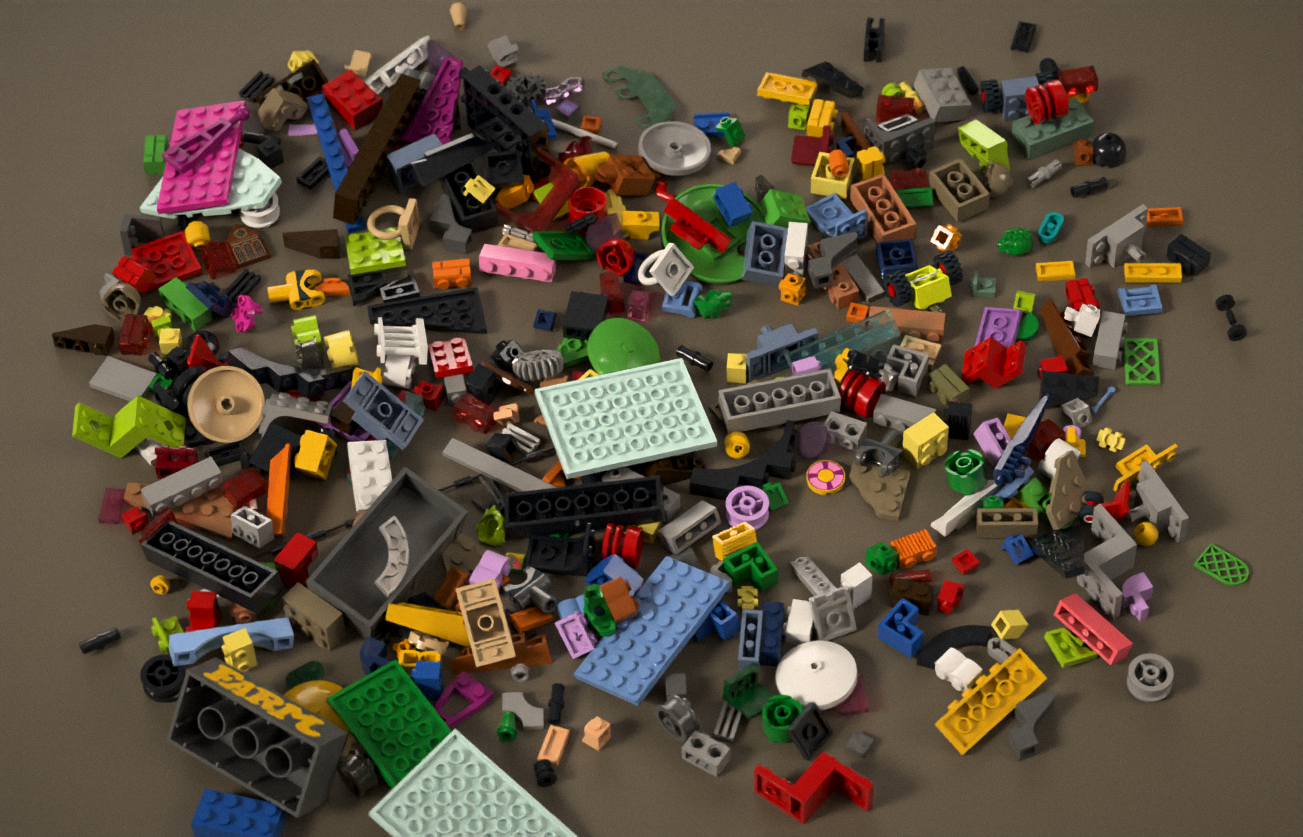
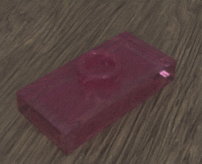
M105 489L98 518L99 523L119 524L125 489Z

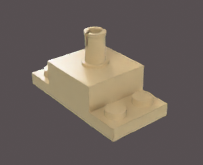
M495 578L457 588L456 593L476 667L516 657Z

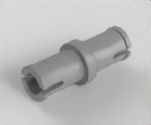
M1057 159L1053 160L1047 166L1040 167L1036 173L1027 177V183L1035 180L1029 185L1034 188L1037 184L1044 180L1047 181L1051 175L1061 170L1062 165L1059 164L1054 167L1059 161Z

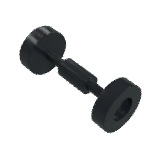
M1220 296L1215 301V304L1219 311H1227L1225 313L1229 324L1232 325L1227 331L1229 339L1231 341L1243 339L1247 335V330L1244 325H1236L1237 321L1233 311L1230 310L1235 305L1233 296Z

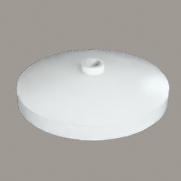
M810 641L792 648L783 656L776 669V683L779 693L781 695H789L795 701L798 700L803 710L810 702H815L820 710L837 706L850 696L858 678L856 662L850 652L844 647L829 641Z

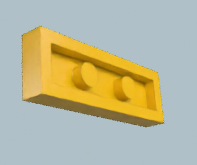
M1124 263L1125 282L1181 283V263Z

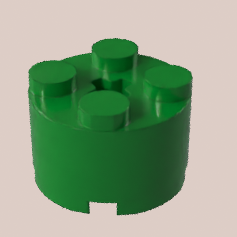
M967 449V452L961 453V450L956 451L945 460V471L952 490L964 495H971L975 490H978L987 483L988 479L984 461L978 451Z
M776 695L771 697L766 705L763 706L762 729L769 741L773 743L793 741L787 729L803 711V707L798 700L795 701L789 695Z

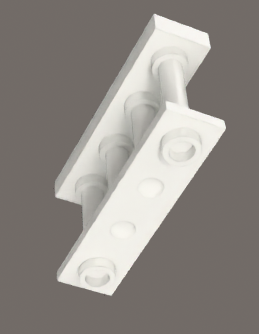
M378 317V324H374V335L378 336L377 356H380L381 363H385V355H414L418 358L419 364L427 365L428 345L423 319L416 318V325H412V327L383 326L382 317Z

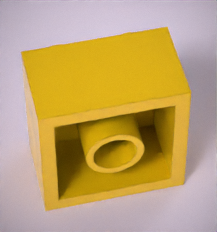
M306 430L305 435H302L300 439V451L294 459L295 467L305 476L326 481L337 443L328 435Z

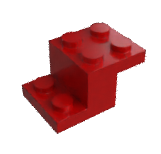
M992 337L980 342L965 352L961 380L968 385L980 378L995 389L999 388L1022 374L1026 344L1020 340L1007 348Z

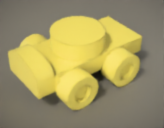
M154 306V308L148 307L144 313L148 324H151L153 320L168 315L170 319L172 318L170 310L164 309L163 311L159 306Z
M1107 427L1104 430L1100 429L1096 439L1100 441L1098 446L1106 448V445H1110L1109 450L1117 452V449H1123L1126 439L1122 438V433L1117 431L1115 434L1111 433L1112 429Z
M741 586V589H738V597H742V599H738V607H742V611L743 609L754 610V606H758V598H754V596H758V588L753 589V586Z

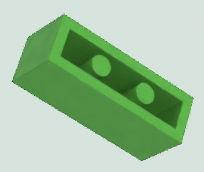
M175 277L159 288L161 301L196 332L213 320L212 310L208 309L186 288L187 284L184 281L181 282Z

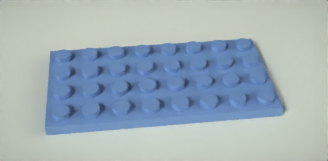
M666 556L634 596L640 606L637 609L639 615L618 625L616 624V633L612 636H603L596 644L595 649L589 653L574 672L575 678L639 706L731 587L729 581Z

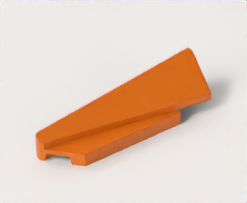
M289 443L270 460L267 518L272 520L274 537L285 538V526L288 515L292 446Z

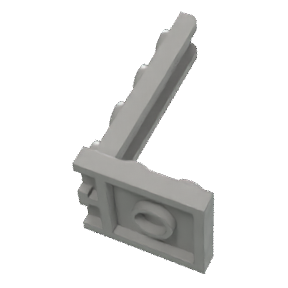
M808 556L799 557L795 561L790 562L792 571L814 595V597L809 598L817 640L828 641L856 631L857 628L848 587L843 586L836 589Z

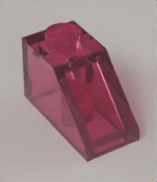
M643 288L632 289L627 302L628 318L646 321L656 296V291Z

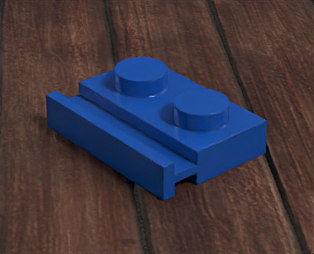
M730 113L694 114V127L701 130L707 137H724L723 131H717L715 126L720 123L721 119L725 117L730 118Z

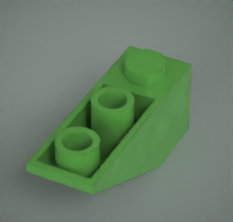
M1034 477L1025 486L1021 487L1014 497L1029 508H1037L1038 518L1052 527L1046 514L1047 505L1050 504L1052 495ZM1071 520L1061 529L1068 528L1074 522V520Z

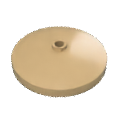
M220 366L206 371L194 382L188 395V414L194 427L206 438L219 443L237 442L251 435L260 425L263 419L262 412L265 398L261 386L251 374L237 367ZM222 402H226L228 404V407L226 409H224L223 405H221Z

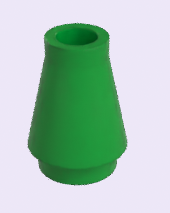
M511 711L503 713L502 720L496 731L498 738L503 742H511L517 736L515 714Z

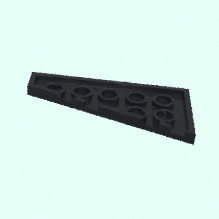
M478 287L367 306L370 325L378 324V317H382L383 326L412 327V325H416L417 318L424 320L425 329L487 334Z

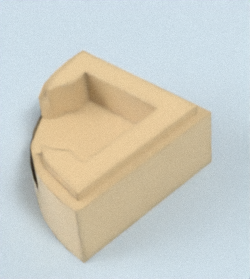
M732 147V149L725 151L721 150L717 154V159L733 165L741 154V148Z

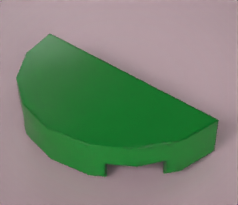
M1028 312L1019 324L1015 342L1020 340L1030 341L1036 336L1039 327L1038 320L1032 313Z

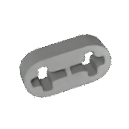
M997 637L990 639L988 642V654L1000 664L1017 651L1006 641Z

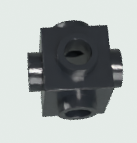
M513 339L503 340L496 345L497 349L490 355V358L495 364L504 369H510L513 366L512 361L514 358L523 355L524 352Z

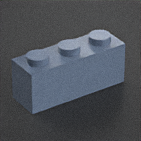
M743 609L738 672L753 663L757 666L760 664L763 611Z

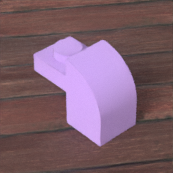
M1144 572L1128 578L1122 587V608L1129 607L1131 613L1134 616L1136 615L1140 622L1147 619L1149 607L1145 601L1152 598L1153 586Z

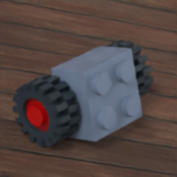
M1052 72L1036 73L1033 77L1001 81V88L997 79L981 81V102L983 103L984 112L990 113L1001 110L1004 121L1028 116L1029 113L1025 102L1026 89L1036 85L1043 87L1044 83L1053 81Z

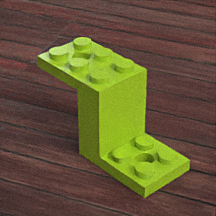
M139 395L113 417L79 402L75 406L72 437L118 458L124 457L146 437L170 447L180 448V446H184L186 417Z

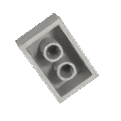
M952 69L919 70L913 86L930 117L935 122L965 120L971 103Z

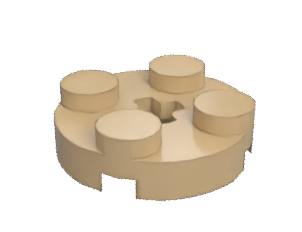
M411 630L408 642L416 645V648L425 651L431 648L434 649V652L445 655L450 643L442 638L438 641V638L417 630H414V632Z

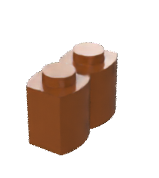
M620 576L599 586L617 625L639 615L637 609L640 606L636 597L631 598L629 591H632L628 580L623 581Z

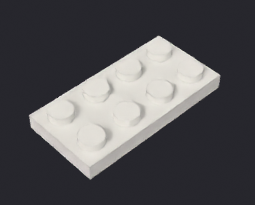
M386 440L347 443L357 514L368 510L392 482Z

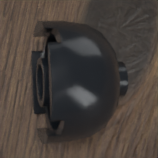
M1105 132L1094 138L1091 144L1093 146L1094 164L1099 167L1104 165L1108 166V168H1115L1124 162L1126 144L1119 135Z

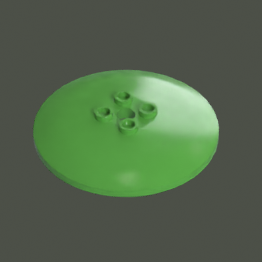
M704 184L685 190L675 199L728 236L731 242L724 253H720L709 244H706L700 251L692 247L687 241L678 237L670 230L676 220L666 213L662 221L664 247L666 248L668 243H674L693 265L694 268L689 274L693 278L714 284H728L741 281L744 256L738 254L737 247L742 243H746L747 231L752 221L767 224L762 208L756 201L744 193L745 200L752 207L750 219L729 228L713 199L715 190L725 185ZM746 244L741 245L740 250L742 252H745Z

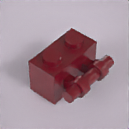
M169 445L155 447V455H157L155 470L158 479L168 477L199 462L197 450L194 448H187V446L175 448Z

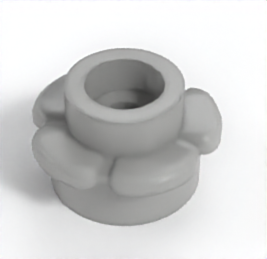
M517 664L511 668L513 680L524 682L529 678L531 670L526 665Z

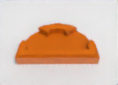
M339 278L324 279L321 284L314 288L315 291L323 292L325 296L351 295L349 285L342 282Z

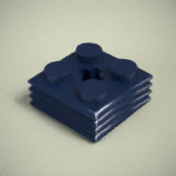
M912 239L876 243V255L881 278L898 270H901L902 273L904 272L905 275L918 270V262Z

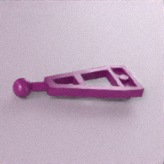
M239 107L236 115L229 120L223 118L178 142L161 154L163 160L181 174H184L197 165L234 130V124L240 120H248L250 110L247 107ZM201 140L207 142L192 157L184 151V149Z
M462 671L447 686L433 708L449 729L483 708L494 697V692ZM455 691L472 704L451 717L441 709Z

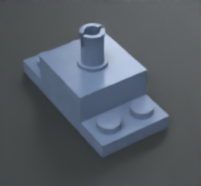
M767 324L768 330L764 325L760 329L762 335L757 336V350L746 353L747 379L749 382L758 380L792 367V362L812 356L818 357V331L816 328L805 330L798 334L792 324L775 330L772 329L770 324Z
M365 371L360 375L343 400L345 404L355 411L351 419L377 440L388 438L402 450L407 447L424 421L422 417Z

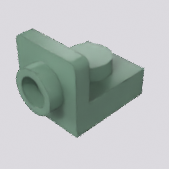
M974 271V277H970L969 288L973 289L972 296L995 298L996 278H979L978 271Z

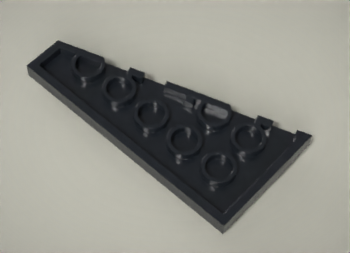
M1082 524L1065 529L1051 530L1047 534H1034L1032 538L1026 539L1031 550L1064 578L1067 579L1085 574Z

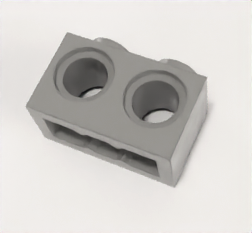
M833 411L830 412L822 428V440L858 451L867 435L866 422Z
M695 730L682 747V759L718 777L730 761V748L723 742L715 741L708 734Z

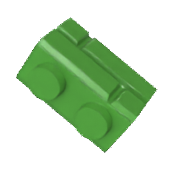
M146 135L143 160L146 174L164 173L166 161L163 160L161 154L170 147V142H168L166 135Z

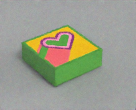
M506 552L505 557L509 558V565H511L509 573L522 574L526 554Z

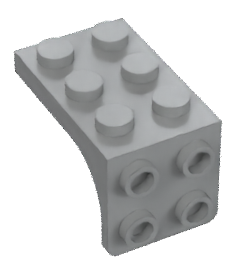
M272 393L270 399H266L263 407L262 416L265 417H263L260 424L259 434H262L263 438L271 421L280 416H291L327 424L332 411V405H328V402L309 401L306 397L293 398L286 393H280L279 395Z

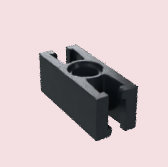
M867 17L863 61L870 62L869 51L876 52V62L881 63L885 19L880 18L879 28L877 29L872 28L874 18Z

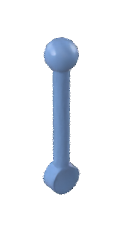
M1112 386L1108 387L1107 393L1095 407L1090 408L1092 414H1096L1101 404L1110 395L1115 393V388Z

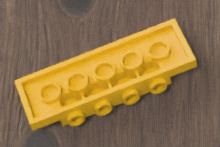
M1020 648L1001 665L997 662L989 669L991 674L988 677L982 675L975 682L977 686L974 689L969 687L961 694L963 699L960 702L957 699L947 707L950 711L934 724L961 755L967 752L1016 707V704L1024 700L1047 679Z

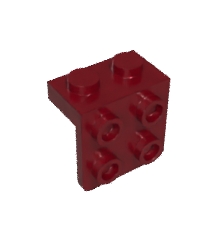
M823 125L822 137L795 136L791 163L794 165L815 166L819 152L830 154L832 152L830 144H833L834 140L831 126Z

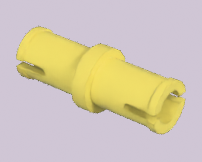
M906 81L901 82L898 85V89L903 91L905 101L912 105L917 114L924 112L926 108L920 100L918 93L913 91Z

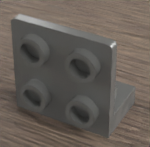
M124 215L120 235L125 255L132 256L131 249L137 247L138 242L149 243L165 237L161 218Z

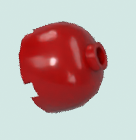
M612 238L605 241L596 254L600 267L603 270L610 271L609 274L612 276L624 275L632 267L635 259L632 246L620 238Z

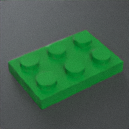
M535 231L532 236L537 245L543 249L551 260H593L596 255L576 231L571 235H568L566 231Z

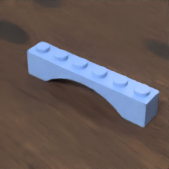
M277 618L169 635V652L173 666L195 663L206 653L223 646L222 637L243 628L246 629L254 646L263 647L271 651L292 649L294 634L289 618Z

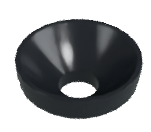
M196 331L189 335L185 341V350L189 354L191 353L196 335L206 338L205 342L214 355L219 350V341L216 335L210 331Z

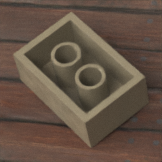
M961 158L929 172V187H932L934 194L957 222L989 209V192Z
M299 582L282 597L285 617L289 618L291 627L295 626L305 637L315 640L319 647H324L331 651L347 636L343 614Z

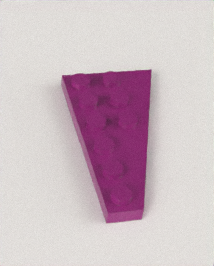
M446 57L402 138L404 145L413 144L432 134H435L443 145L451 142L461 78L458 76V73L464 65L461 59Z

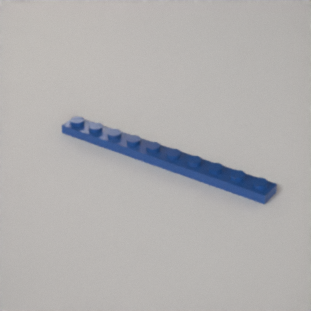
M323 93L307 97V102L336 193L348 168ZM362 215L360 219H356L354 225L345 223L348 234L366 230Z

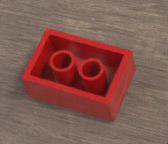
M351 69L322 86L327 104L354 130L376 119L383 107L382 98Z

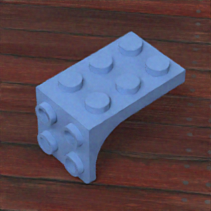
M835 193L805 207L809 219L826 238L856 232L858 240L867 235V210L863 209L853 214Z

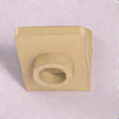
M355 50L350 66H344V69L346 71L351 69L356 75L366 76L371 54Z

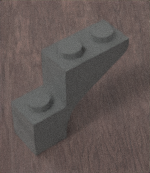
M442 194L440 200L436 201L434 213H431L429 216L431 231L444 235L443 242H445L446 250L467 255L473 242L472 229L462 227L454 220L450 197L447 194Z
M856 232L820 240V254L822 257L808 261V273L815 289L833 285V268L857 250Z
M1053 690L1047 693L1042 692L1034 698L1022 700L1016 704L1015 717L1020 726H1016L1009 731L1008 744L1019 761L1038 754L1039 742L1034 732L1054 708L1055 693Z

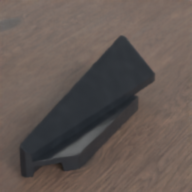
M473 133L424 152L425 159L411 162L413 177L424 187L494 150V146L488 140L481 139Z

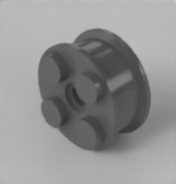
M670 694L663 705H657L654 708L655 716L661 727L673 739L679 742H685L690 732L698 731L700 728L701 720L694 713L691 703L686 698L682 699L675 694Z

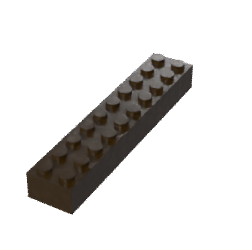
M402 73L400 74L335 193L333 219L354 225L356 219H360L363 206H367L369 195H373L376 182H380L382 171L388 167L386 155L394 152V147L400 145L401 135L406 133L408 122H412L415 114L414 111L420 107L421 80Z

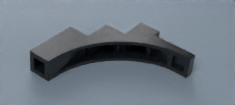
M245 347L228 350L227 365L245 370L257 380L259 385L267 383L278 393L295 389L301 395L310 399L323 396L324 391L344 387L352 381L353 368L350 365L331 369L299 368L266 360Z
M787 420L783 436L764 455L751 462L725 469L694 467L689 482L690 494L726 501L729 493L741 486H754L762 490L761 486L769 482L770 476L790 480L791 473H795L797 461H794V453H792L793 445H791L792 441H796L797 438L795 421Z

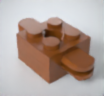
M620 154L609 155L606 164L599 165L595 177L600 182H609L616 195H648L652 184L657 183L662 176V173L648 167L641 155Z

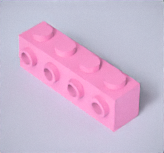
M484 244L479 256V271L552 282L556 272L557 260L549 259L547 254L542 252Z

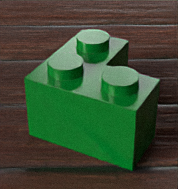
M758 542L723 558L724 573L730 576L733 586L749 578L754 581L761 592L778 584V569Z

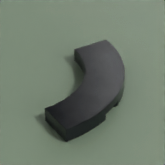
M965 625L951 628L938 634L923 648L917 659V665L935 669V663L950 648H957L959 646L986 647L991 627Z

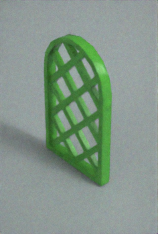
M1210 543L1193 565L1229 586L1242 585L1249 576V569L1243 561ZM1216 555H1222L1224 560L1217 561ZM1213 556L1214 561L1207 562L1206 557ZM1227 562H1234L1235 567H1228ZM1218 563H1225L1226 568L1219 569ZM1215 564L1216 569L1209 570L1208 565ZM1239 569H1245L1246 574H1240ZM1229 570H1237L1238 575H1231ZM1227 571L1228 576L1221 577L1220 572ZM1232 578H1239V582H1232Z

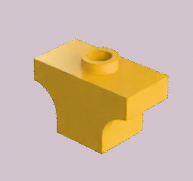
M622 211V229L630 233V239L648 240L652 232L659 231V212Z

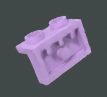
M580 610L555 622L572 659L595 649L596 642H598L593 631L590 632L587 626L589 624L587 617L584 613L581 614Z

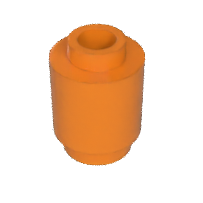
M842 150L832 151L828 158L831 173L835 177H843L849 172L846 154Z

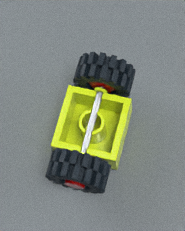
M946 251L934 256L933 267L929 265L906 275L901 270L885 275L883 286L885 287L884 291L887 292V298H890V303H893V306L896 307L910 303L918 309H926L929 305L943 302L945 299L952 297L950 286L963 280V273H961L963 269L960 267L961 263L958 262V257H955V253H952V251Z

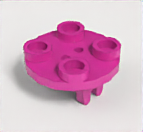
M246 295L239 296L236 307L231 311V317L235 319L236 331L239 333H246L251 327H255L256 322H253L254 315L262 314L263 309H259L261 304L253 302L251 297Z

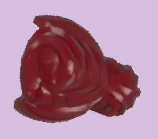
M582 136L579 143L577 140L571 142L565 152L559 153L556 167L563 173H566L565 169H562L564 161L572 157L593 154L589 143L592 139L591 136Z

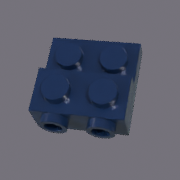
M203 281L197 285L189 282L186 286L208 309L226 318L229 317L232 309L236 307L231 302L233 299L226 293L222 294L221 288L214 282L210 284Z

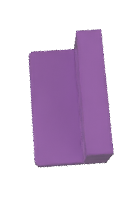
M347 129L339 131L341 138L339 143L347 168L349 169L359 150Z

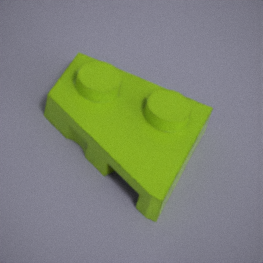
M1064 627L1045 633L1044 638L1062 668L1097 659L1098 654L1094 650L1090 651L1083 646L1084 642L1078 637H1074Z

